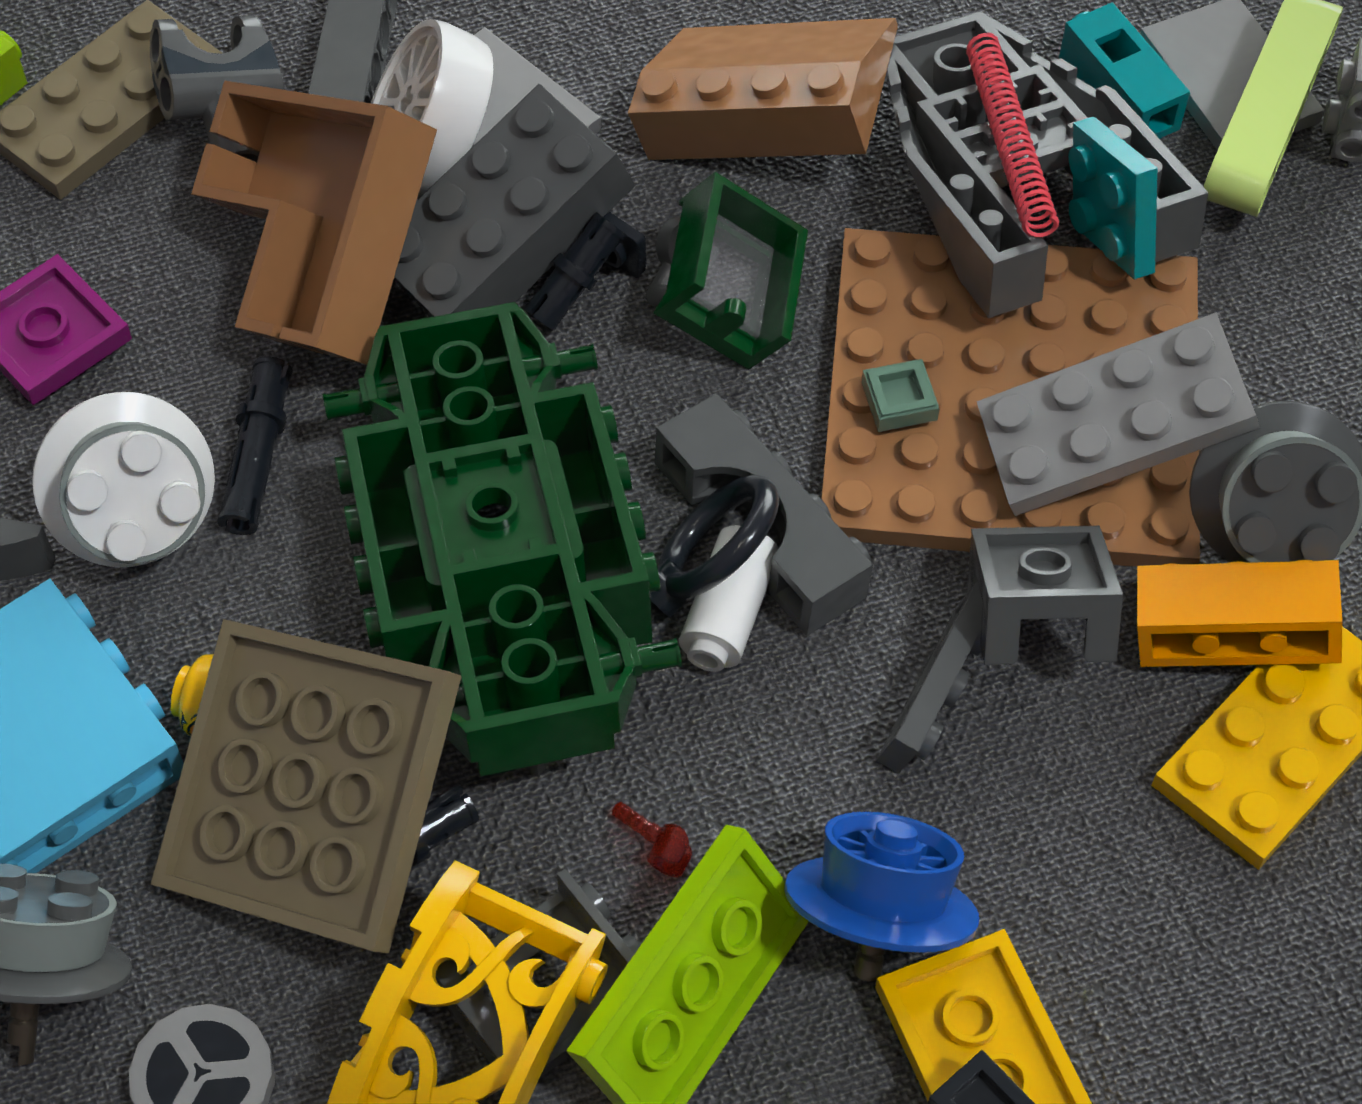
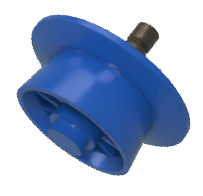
M852 812L832 818L825 826L823 857L811 859L795 866L788 873L785 882L786 898L801 916L829 933L859 943V951H857L853 974L866 981H877V978L881 976L884 962L883 955L886 953V950L920 953L953 949L966 944L975 936L980 919L973 902L959 889L954 887L964 860V851L959 843L945 832L931 825L894 814Z

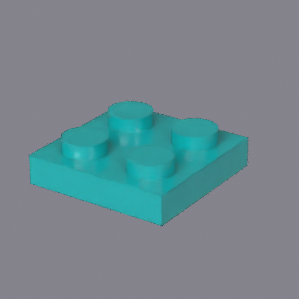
M1094 116L1074 122L1073 148L1070 149L1068 156L1070 169L1073 174V200L1069 203V216L1073 227L1078 233L1086 236L1110 261H1114L1134 280L1155 273L1158 168Z

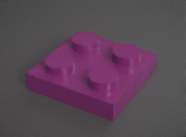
M58 254L0 291V371L32 405H35L132 339L128 324Z

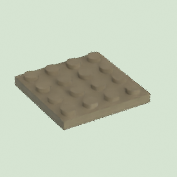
M223 619L151 885L366 950L389 953L461 675Z

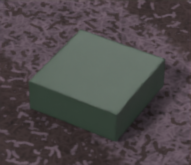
M922 359L863 370L861 383L878 432L938 420L940 408Z

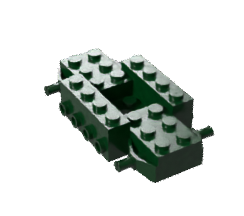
M515 302L380 326L374 338L364 378L358 379L360 388L322 394L328 421L334 418L365 413V416L372 415L374 422L373 424L342 429L347 455L334 457L341 494H355L356 504L344 506L351 545L364 542L366 551L364 555L353 557L360 595L374 593L376 603L374 607L363 609L370 647L384 646L386 657L461 675L446 738L471 763H478L480 776L615 749L614 734L622 730L636 688V678L642 677V673L676 666L682 667L680 649L676 638L670 641L637 647V645L653 642L650 593L660 591V578L654 553L642 554L639 541L646 540L645 524L638 501L628 503L625 491L632 490L631 475L624 452L614 454L611 444L618 442V431L613 408L611 405L600 406L594 382L556 389V380L562 379L564 375L598 370L594 346L589 344V346L557 351L555 342L548 343L524 310ZM489 504H501L509 508L505 514L496 518H485L477 514L478 510Z

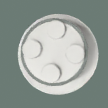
M114 392L96 396L76 405L61 416L45 435L38 449L32 476L35 504L44 525L51 535L76 556L92 563L110 567H133L148 564L168 556L180 548L202 524L212 501L215 483L214 465L210 449L202 433L192 420L181 410L160 398L135 392Z

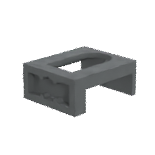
M566 868L557 874L559 892L536 907L535 910L586 934H589L592 928L605 933L606 938L601 955L605 963L608 964V969L604 981L591 1004L582 1002L575 1009L555 1045L540 1078L570 1057L566 1050L640 947V943L632 935L627 934L623 938L619 936L607 921L611 916L610 911L598 891L588 882L580 887ZM500 932L490 940L496 947L509 935ZM525 943L506 963L511 971L518 963L528 959H535L543 951ZM446 960L437 968V983L443 988L452 987L464 980L477 966L472 960L469 968L463 974L457 973L456 962L454 960ZM486 983L468 999L445 1007L487 1063L491 1064L503 1055V1046L496 1007L485 994L489 991Z

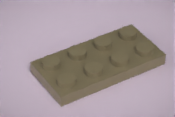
M146 0L0 111V154L61 200L165 118L160 109L153 85L150 62V35L154 20L173 19L178 29H183L187 39L197 48L210 53L220 54L222 52L155 4Z

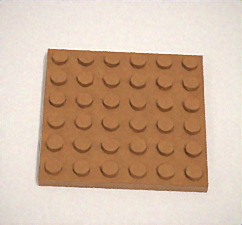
M845 228L821 498L828 507L832 520L848 537H855L864 543L970 552L971 529L1100 525L1113 565L1137 567L1168 563L1199 564L1200 531L1192 515L1189 497L1191 474L1199 455V450L1015 516L1009 506L976 402L1197 320L1198 258L1176 255L1155 262V273L1134 280L1114 261H1110L1100 249L1048 245L1042 301L988 318L960 282L940 236ZM922 359L940 408L938 420L878 432L861 383L863 370Z

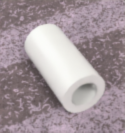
M728 526L720 531L711 557L723 548L741 526ZM766 535L755 552L730 577L711 590L695 596L679 637V645L687 654L688 660L698 668L718 672L740 663L770 581L772 557L779 548L769 536Z

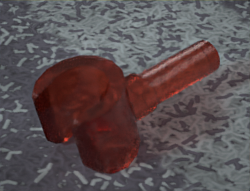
M618 802L613 807L611 815L640 834L646 841L653 843L647 856L649 864L665 875L675 878L681 877L692 857V849L689 846L688 835L685 830L674 824H665L661 827L656 823L650 822L623 802Z

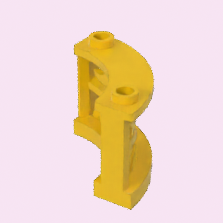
M454 860L430 892L409 925L410 930L414 932L410 950L406 948L401 956L403 966L400 969L390 963L386 965L359 1022L371 1027V1031L362 1035L358 1044L362 1048L351 1062L348 1060L342 1061L327 1104H480L478 1101L489 1097L504 1087L505 1089L498 1104H528L544 1067L580 1001L591 1004L604 981L608 964L599 961L606 934L594 928L591 929L589 934H586L477 882L480 874L479 871ZM468 917L509 936L495 947L485 933ZM526 943L566 962L567 965L558 980L544 988L537 987L532 979L534 971L545 964L543 960H524L518 963L511 971L506 961ZM446 960H454L456 962L457 973L463 974L469 968L472 960L477 966L464 980L452 987L443 988L437 983V968ZM487 983L499 1017L503 1055L488 1066L467 1077L436 1087L437 1060L434 1049L426 1034L410 1018L417 1004L432 1007L457 1004L474 995ZM524 1006L536 1009L544 1008L529 1036ZM404 1048L413 1049L418 1056L419 1083L417 1090H409L414 1079L413 1071L409 1070L404 1075H397L393 1070V1058L397 1052Z

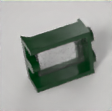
M714 172L679 200L682 212L667 289L653 314L749 370L791 341L808 230L719 173Z

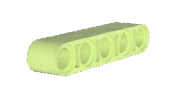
M1323 0L1283 1L1208 172L1204 188L1208 191L1207 201L1255 217L1258 216L1329 49L1343 11L1342 6Z

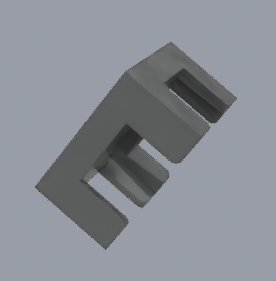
M1100 525L971 529L967 593L977 582L983 601L980 647L984 665L1014 664L1017 662L1022 619L1086 618L1083 656L1087 662H1117L1123 592Z

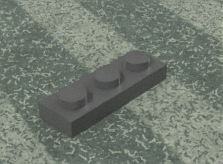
M977 582L953 611L876 759L877 762L898 774L914 756L922 760L928 757L944 728L943 725L935 721L943 703L950 708L955 704L971 675L962 669L968 654L971 652L978 656L981 653L980 639L983 601Z

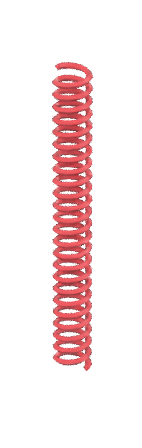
M981 33L969 41L966 54L969 58L1023 231L1035 238L1045 237L1056 231L1059 227V219L1056 216L1057 213L1054 209L1051 195L1048 192L1049 189L1043 177V171L1040 169L1041 165L1035 153L1036 150L1030 138L1031 135L1025 123L1026 120L1020 108L1021 105L1015 93L1016 90L1008 72L999 40L992 33ZM984 37L990 38L989 40H983V41L977 43V44L973 47L974 43H975L977 40H979L980 38H984ZM983 45H993L992 47H985L976 52V50ZM1023 147H1026L1025 150L1018 151L1014 154H1009L1011 151H1017L1022 149ZM1025 155H1029L1027 158H1022L1016 162H1013L1014 159H1018L1024 157ZM1031 163L1029 166H1024L1018 170L1015 169L1016 167ZM1031 170L1034 171L1031 174H1026L1022 177H1017L1019 174H1024ZM1036 178V180L1033 182H1028L1024 185H1020L1022 182ZM1039 186L1038 189L1023 193L1024 190ZM1037 194H1042L1038 198L1026 201L1028 197L1036 196ZM1040 202H1044V204L1041 206H1036L1032 209H1028L1030 205H1035ZM1042 210H1047L1041 216L1031 217L1033 213H1037ZM1050 215V219L1044 224L1034 225L1028 222L1043 220ZM1053 223L1052 228L1047 232L1036 233L1030 230L1042 229Z

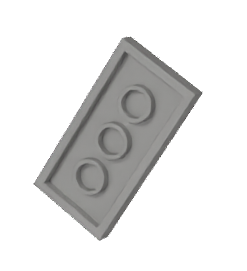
M1217 312L976 401L1009 506L1015 516L1260 428Z

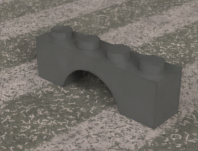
M715 393L656 428L654 463L691 505L700 504L722 486L741 477L758 475L766 477L774 483L778 490L779 506L771 528L777 535L780 547L772 557L767 592L806 636L867 598L873 564L864 545L857 538L848 537L832 520L830 511L824 501L814 493L808 494L793 477L791 469L783 456L776 451L770 452L756 437L752 425L741 411L737 409L732 410ZM753 501L746 502L740 506L751 510Z

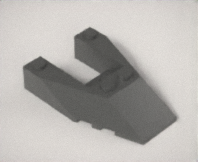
M981 11L895 37L886 79L907 166L960 282L988 318L1042 301L1048 245L1042 237L1035 238L1023 231L1016 206L1001 189V187L1009 184L992 135V130L989 126L985 108L982 104L978 86L975 82L969 58L966 54L969 41L981 33H992L999 40L1043 174L1064 167L1073 178L1068 158L1069 151L1073 148V123L1094 116L1158 168L1155 262L1199 248L1208 191L1114 89L1107 85L1095 89L1077 78V67L1061 58L1049 62L1032 51V41ZM987 37L980 38L979 40H977V41L974 43L973 47H974L977 43H979V42H981V41H983V40H989L990 38H987ZM983 45L976 50V52L985 47H992L993 45ZM1023 147L1022 149L1017 151H1011L1009 154H1014L1018 151L1025 150L1026 147ZM1025 155L1024 157L1014 159L1013 162H1016L1022 158H1027L1029 155ZM1031 163L1016 167L1015 169L1018 170L1024 166H1029ZM1031 170L1027 173L1019 174L1017 177H1022L1026 174H1031L1034 171Z

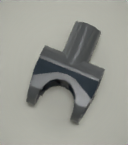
M254 15L235 16L232 20L230 35L232 50L220 54L206 52L197 48L187 39L183 29H178L173 19L154 20L150 35V62L153 85L165 119L202 118L210 144L257 162L259 152L209 131L224 81L284 90L282 74L275 51L259 19Z

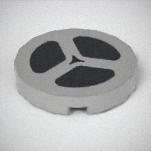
M213 1004L184 1007L157 1021L138 1043L129 1067L130 1097L134 1104H268L275 1085L272 1052L258 1026L235 1009Z

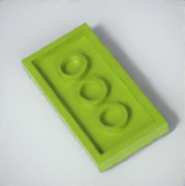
M725 825L566 1050L613 1104H686L809 922L790 905L785 895L786 881L744 828Z

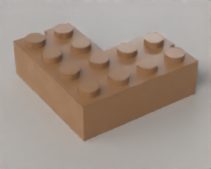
M224 81L209 132L259 152L258 160L255 162L214 144L206 143L191 194L240 214L266 219L235 327L289 346L367 365L375 335L381 324L437 129L385 105Z

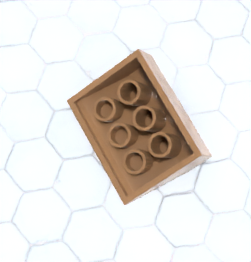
M896 18L683 28L641 70L628 110V115L648 160L866 154L898 28Z

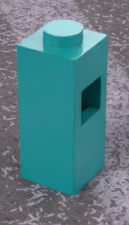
M1113 2L1091 12H1082L1066 22L1059 58L1078 68V79L1095 89L1105 85L1114 89L1159 139L1180 130L1190 90Z

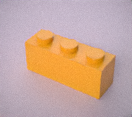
M1339 560L1252 563L1236 561L1216 564L1168 563L1163 565L1137 566V631L1140 667L1342 663L1343 621Z

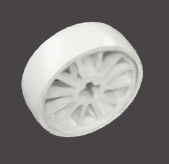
M433 19L420 22L402 40L389 60L371 101L372 104L389 106L437 129L417 200L471 149L487 109L493 81V57L489 46L467 31L447 22Z

